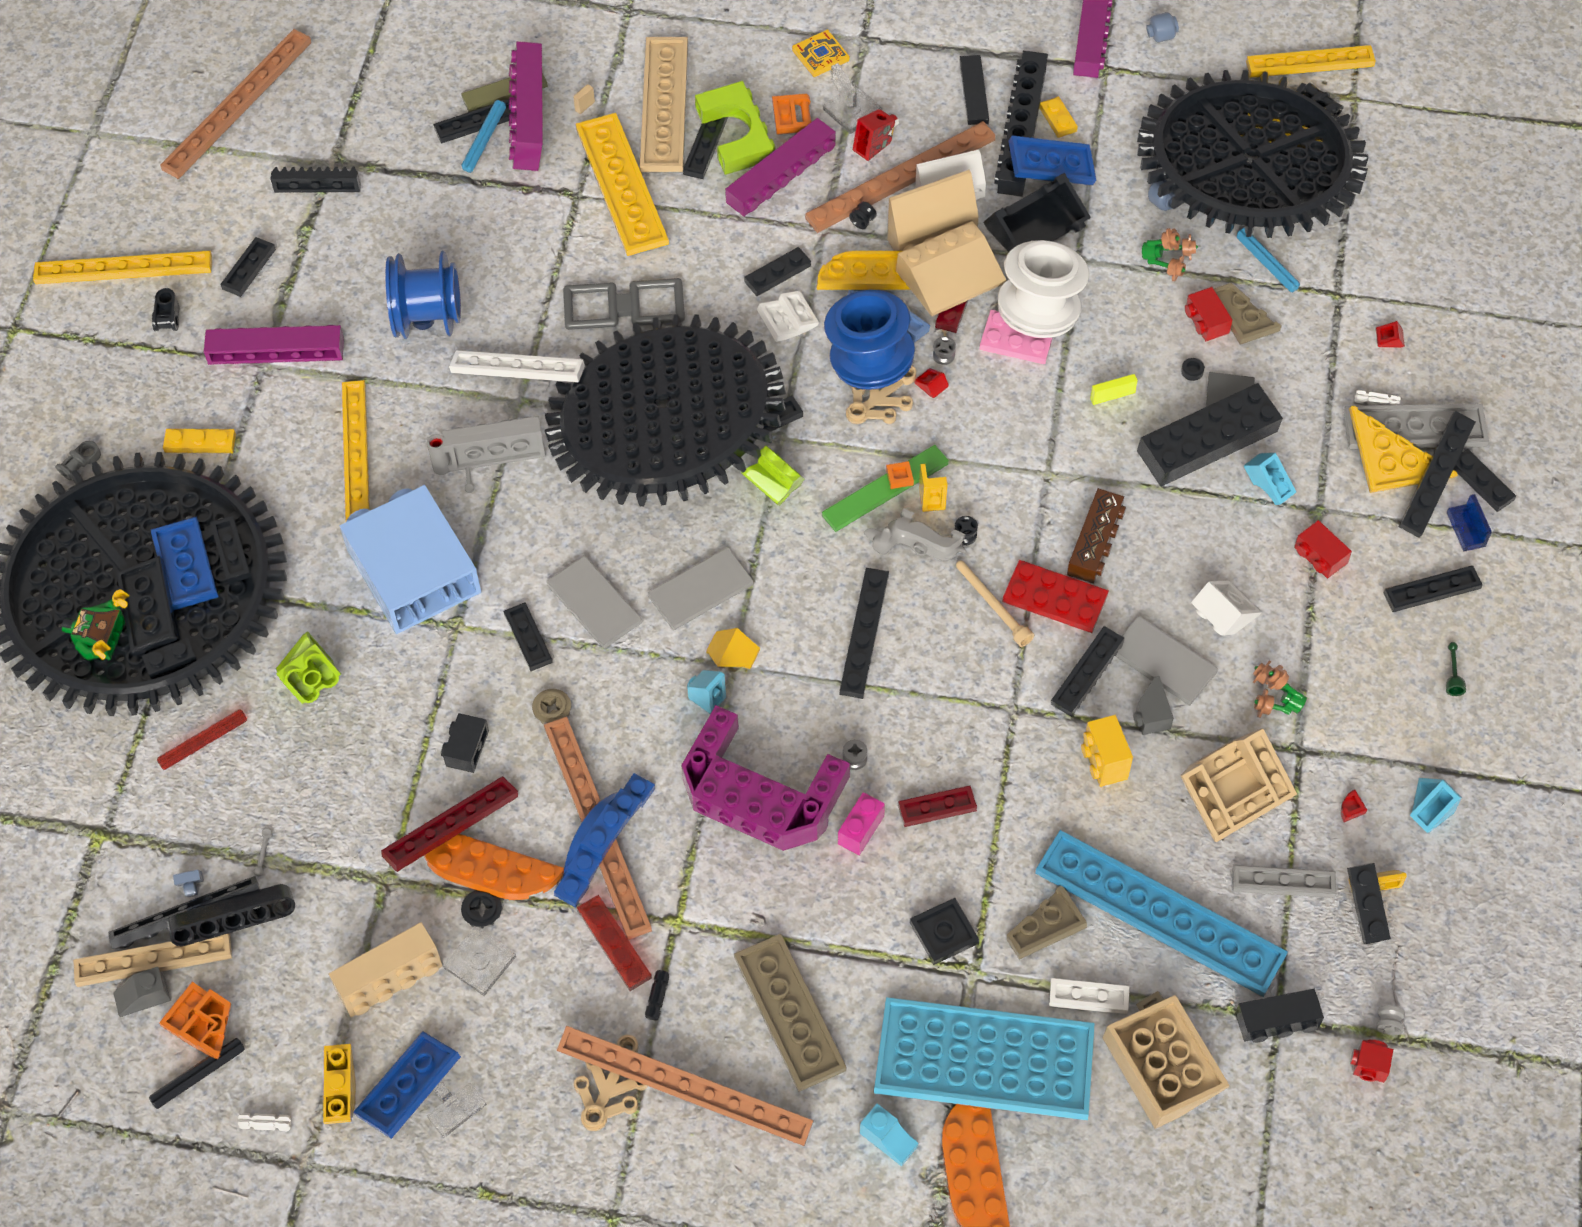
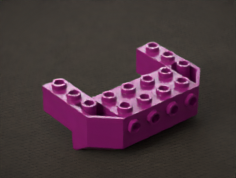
M715 705L681 765L683 782L693 810L783 851L818 840L826 831L828 817L850 778V763L827 754L806 794L722 758L739 729L738 714Z

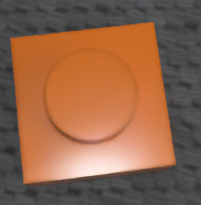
M909 461L886 465L891 489L914 485Z

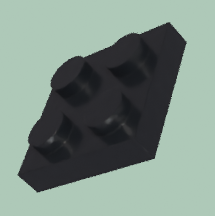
M956 898L910 918V924L933 965L979 944V938Z

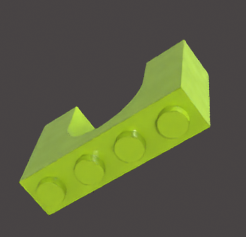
M743 81L695 95V109L702 124L723 117H734L745 122L750 129L743 138L717 146V159L724 175L753 167L775 151L774 141L772 138L769 139L767 135V126L759 118V108L752 102L751 90L745 87Z

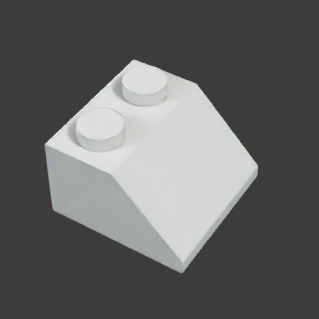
M1209 581L1191 602L1197 608L1196 612L1202 618L1208 619L1213 624L1212 628L1220 635H1234L1262 613L1230 581Z

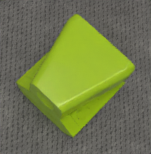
M765 446L760 450L761 457L758 459V463L749 466L741 474L780 506L793 491L801 486L805 478L771 448Z
M308 631L301 636L276 667L277 676L301 704L316 701L320 695V690L335 686L339 681V676L342 674L335 667L332 658Z

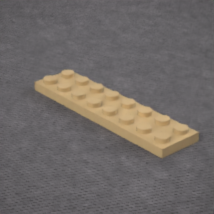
M646 37L640 172H683L688 37Z

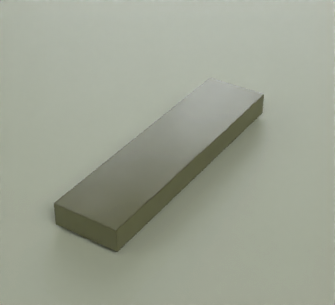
M542 73V89H543V88L548 87V84H547V81H546V79H545V77H544V75H543V73ZM511 77L461 93L468 112L492 105L496 100L505 101L509 97H513L509 93V80H512Z

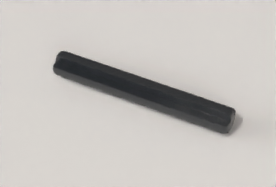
M238 1038L233 1039L222 1047L218 1060L211 1056L206 1057L149 1096L150 1102L156 1109H159L245 1050L244 1045Z

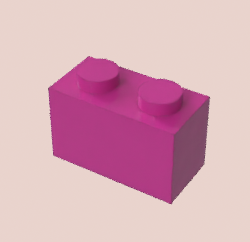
M863 792L838 831V845L860 856L884 818L885 803Z

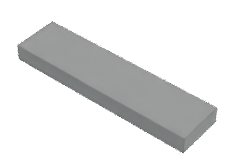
M1233 865L1232 868L1233 892L1336 897V871Z

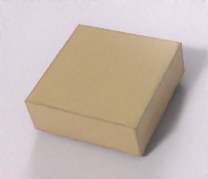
M586 85L573 96L576 112L581 114L595 103L594 89L590 85Z

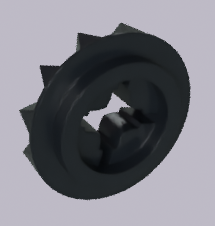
M478 890L469 893L461 905L464 921L472 927L476 926L482 929L485 926L494 925V922L500 918L502 903L499 897ZM481 901H483L485 908H489L484 911L483 917H481L479 911H475L479 909Z

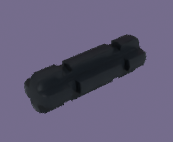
M657 970L655 972V983L652 984L648 1000L649 1004L645 1011V1017L649 1020L657 1021L659 1019L660 1008L663 1005L667 989L666 985H668L669 973L667 971Z

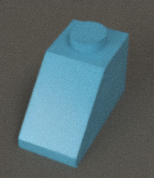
M702 670L698 676H693L688 682V698L711 714L715 705L719 706L726 698L725 674L720 671Z

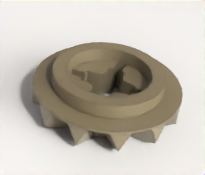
M547 689L540 692L532 704L534 716L542 724L569 716L572 708L568 695L558 689ZM556 703L558 710H552L548 713L547 705L552 706Z

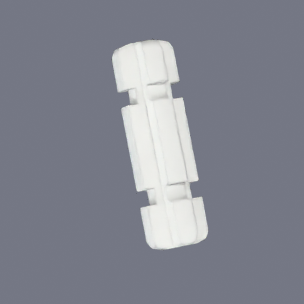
M1357 390L1354 401L1360 404L1367 402V405L1373 406L1400 405V396L1391 395V397H1388V394L1371 391L1366 393L1365 390Z
M241 1113L238 1118V1126L241 1129L254 1127V1129L276 1130V1128H279L280 1131H288L291 1128L292 1122L289 1115L281 1114L277 1117L276 1114L255 1113L252 1116L251 1113Z

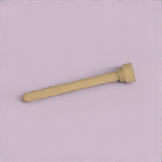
M962 560L958 561L956 568L1013 631V640L1019 647L1028 645L1033 640L1034 633L1028 627L1020 626Z

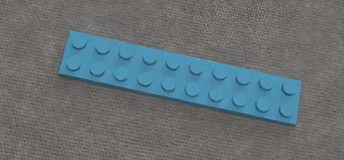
M1061 830L1035 871V874L1057 886H1063L1066 891L1262 997L1265 996L1288 951Z

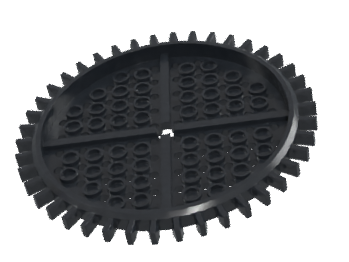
M162 452L156 453L154 466H144L141 454L135 453L134 467L123 468L124 466L119 456H114V470L103 473L101 466L97 462H93L92 471L95 476L83 481L81 474L74 470L71 473L76 485L67 490L63 488L62 484L54 481L52 485L58 496L49 502L44 496L36 494L34 497L42 509L34 515L22 508L19 513L28 524L23 530L8 524L6 530L16 541L13 545L0 543V554L8 556L6 562H0V573H3L2 579H0V608L2 612L0 614V626L5 625L6 630L0 632V645L11 640L14 644L0 652L4 663L21 655L23 659L14 665L11 670L17 678L30 668L35 671L25 681L30 690L33 691L44 680H47L50 683L43 691L46 700L51 701L60 689L66 690L67 692L62 700L65 708L71 709L76 698L80 695L86 697L83 708L87 714H92L97 700H106L105 709L109 716L115 715L118 701H128V709L131 715L134 716L138 713V700L148 698L153 710L158 712L161 705L159 696L171 693L173 701L177 705H181L182 695L179 689L190 684L193 691L199 697L203 695V687L199 680L208 674L219 685L223 683L221 673L217 669L219 666L226 662L231 668L238 671L241 666L237 657L233 654L239 648L252 655L256 653L254 644L247 640L251 632L265 638L269 635L266 626L257 623L260 616L277 619L278 617L276 608L265 606L267 599L284 600V594L282 589L269 588L270 582L287 581L285 570H270V565L285 563L287 558L284 551L269 553L268 548L284 543L280 533L267 537L263 536L264 532L278 526L274 516L257 522L256 517L267 512L268 509L264 500L250 508L247 507L246 504L256 497L251 486L237 496L234 491L241 485L237 475H234L225 485L219 483L224 476L221 466L217 465L210 476L207 477L202 475L206 468L203 459L198 458L193 469L190 471L184 469L186 461L183 454L177 455L173 467L164 466L165 459ZM187 516H192L191 518L197 517L200 529L204 531L202 536L217 593L219 590H225L223 593H218L219 597L200 602L205 603L202 607H198L200 603L173 610L179 638L176 641L188 637L197 661L151 679L142 655L176 641L134 656L130 652L128 635L125 632L126 624H124L111 660H102L101 658L84 659L75 649L74 643H71V634L62 632V626H58L63 623L65 618L77 620L80 610L84 607L91 608L111 600L113 594L119 590L117 572L157 557L151 529L186 520ZM229 516L234 517L243 550L251 548L247 552L244 551L251 578L231 584L227 583L218 549H211L217 545L210 522ZM113 568L111 571L106 572L107 569ZM56 579H60L59 582L53 583ZM93 581L92 584L86 585L87 582ZM238 605L237 608L231 609L232 606ZM48 608H52L51 611L45 612ZM181 616L185 617L183 620H178ZM215 618L218 619L216 622H211ZM32 621L30 625H25L27 622ZM198 632L196 636H191L192 633ZM212 648L209 652H205V649ZM53 653H58L55 657H51ZM120 657H125L124 660L117 661ZM66 669H71L69 672L64 673ZM104 671L103 674L97 675L98 672ZM133 673H138L136 677H131Z

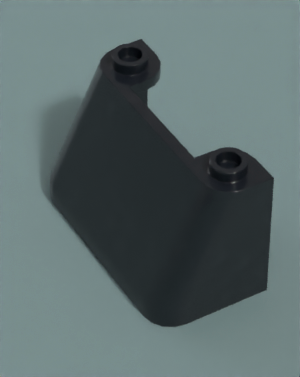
M1065 173L1057 176L1053 182L1043 185L1037 191L1014 204L997 210L983 222L987 230L1008 252L1025 242L1038 240L1053 242L1072 230L1077 233L1086 227L1085 222L1091 216Z

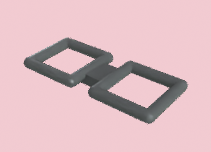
M680 278L632 281L629 285L630 293L617 294L616 284L613 282L566 285L563 288L565 328L567 330L616 327L618 325V317L631 316L632 324L637 322L639 325H650L655 317H658L661 324L672 323L673 316L677 314L680 321L683 322L685 320L682 280ZM674 287L676 314L640 316L639 289ZM608 292L609 318L573 321L572 294Z

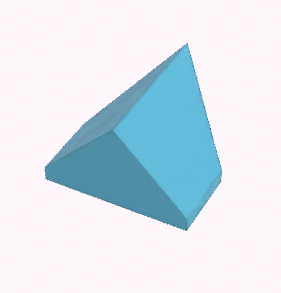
M1419 778L1410 816L1427 833H1430L1455 813L1462 797L1445 780Z

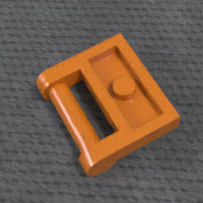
M808 94L772 96L776 134L798 133L811 123L809 109L811 101ZM795 105L801 106L803 122H797Z

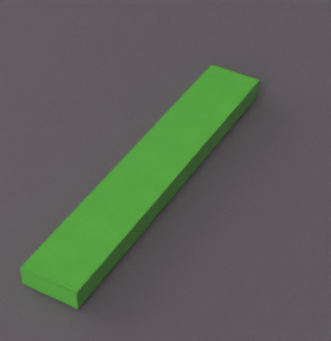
M936 445L908 460L914 485L919 483L920 464L926 465L927 477L948 465L949 460ZM886 473L824 510L822 517L837 532L912 486L891 489Z

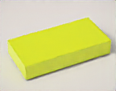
M1135 374L1093 385L1090 400L1095 405L1134 394L1138 380Z

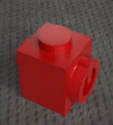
M1363 1040L1358 1050L1353 1049L1350 1064L1354 1065L1353 1075L1359 1076L1364 1081L1384 1083L1390 1073L1394 1049L1388 1048L1386 1043L1379 1040Z

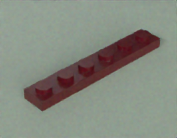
M502 776L382 849L381 855L398 872L518 798V790Z

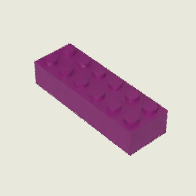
M516 41L515 50H511V63L513 64H509V77L512 79L509 80V93L513 96L509 97V110L512 112L509 113V126L513 129L509 130V143L513 146L509 147V160H513V169L538 171L543 145L542 43Z

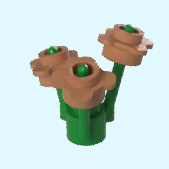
M1167 228L1166 232L1162 233L1161 239L1147 240V242L1143 243L1142 258L1143 260H1148V264L1168 268L1167 274L1172 276V281H1176L1178 276H1183L1186 269V264L1183 263L1184 256H1189V260H1192L1191 254H1196L1198 246L1196 245V240L1191 241V234H1189V238L1182 239V245H1179L1180 235L1175 228L1172 230ZM1182 250L1183 256H1180L1179 259L1172 258L1169 263L1157 260L1162 257L1163 251Z
M1270 660L1266 665L1261 663L1259 666H1255L1253 675L1256 678L1253 681L1254 684L1258 681L1262 685L1264 683L1269 684V689H1281L1284 691L1281 697V702L1284 703L1283 706L1274 704V696L1267 695L1268 689H1264L1262 695H1257L1254 701V709L1258 710L1257 717L1261 718L1262 714L1269 715L1272 709L1282 711L1287 715H1290L1292 711L1296 714L1299 713L1305 705L1307 697L1287 683L1289 675L1286 670H1283V666L1278 665L1272 668L1269 665L1271 663Z

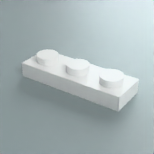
M1051 978L1049 1006L1127 1014L1130 986Z

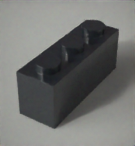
M1315 988L1239 1003L1235 1012L1244 1042L1252 1040L1253 1043L1265 1041L1268 1037L1276 1035L1279 1038L1288 1037L1293 1032L1302 1030L1304 1033L1313 1032L1320 1027L1324 1019Z

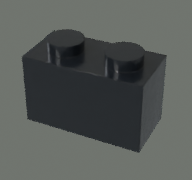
M458 713L456 721H452L450 724L449 740L444 742L441 750V756L444 758L446 767L471 773L475 772L489 733L486 719Z

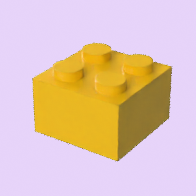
M1116 714L1087 722L1086 732L1083 733L1084 742L1081 744V750L1084 758H1088L1091 765L1089 768L1092 778L1097 779L1100 787L1128 780L1133 755Z

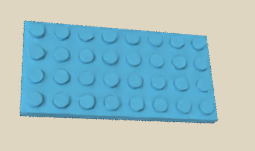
M886 997L874 1093L1088 1120L1095 1023Z

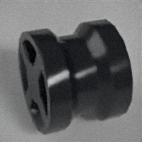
M862 201L857 205V210H853L850 213L849 218L857 228L866 229L869 221H873L877 213L871 204Z
M970 516L959 517L955 522V530L965 534V539L962 542L964 545L973 544L977 539L978 523Z

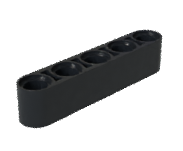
M278 884L177 913L171 916L167 922L170 939L176 946H187L283 918L294 912L295 901L290 888L287 885Z

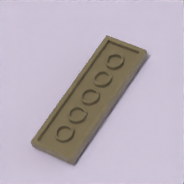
M778 934L734 953L736 963L798 1092L845 1072L847 1067L782 935Z

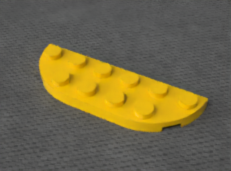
M847 251L832 257L831 261L826 265L823 264L817 278V290H910L896 272L898 253L902 251Z

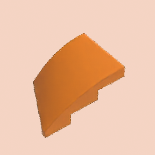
M191 982L159 1024L192 1047L218 1060L231 1003L213 990L209 989L207 992L194 982Z

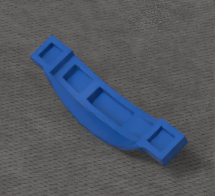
M633 773L623 789L620 788L618 792L601 800L588 813L572 840L565 862L563 879L555 889L554 896L576 908L589 889V884L613 842L640 807L643 808L655 790V784Z

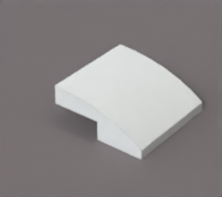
M800 290L780 294L778 300L760 303L757 308L758 313L776 342L803 334L819 324Z

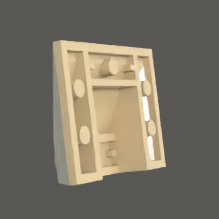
M1263 728L1230 741L1191 764L1180 775L1214 842L1220 841L1297 795Z

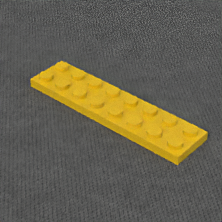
M612 113L576 123L577 133L626 255L630 256L669 245L667 234L617 114Z

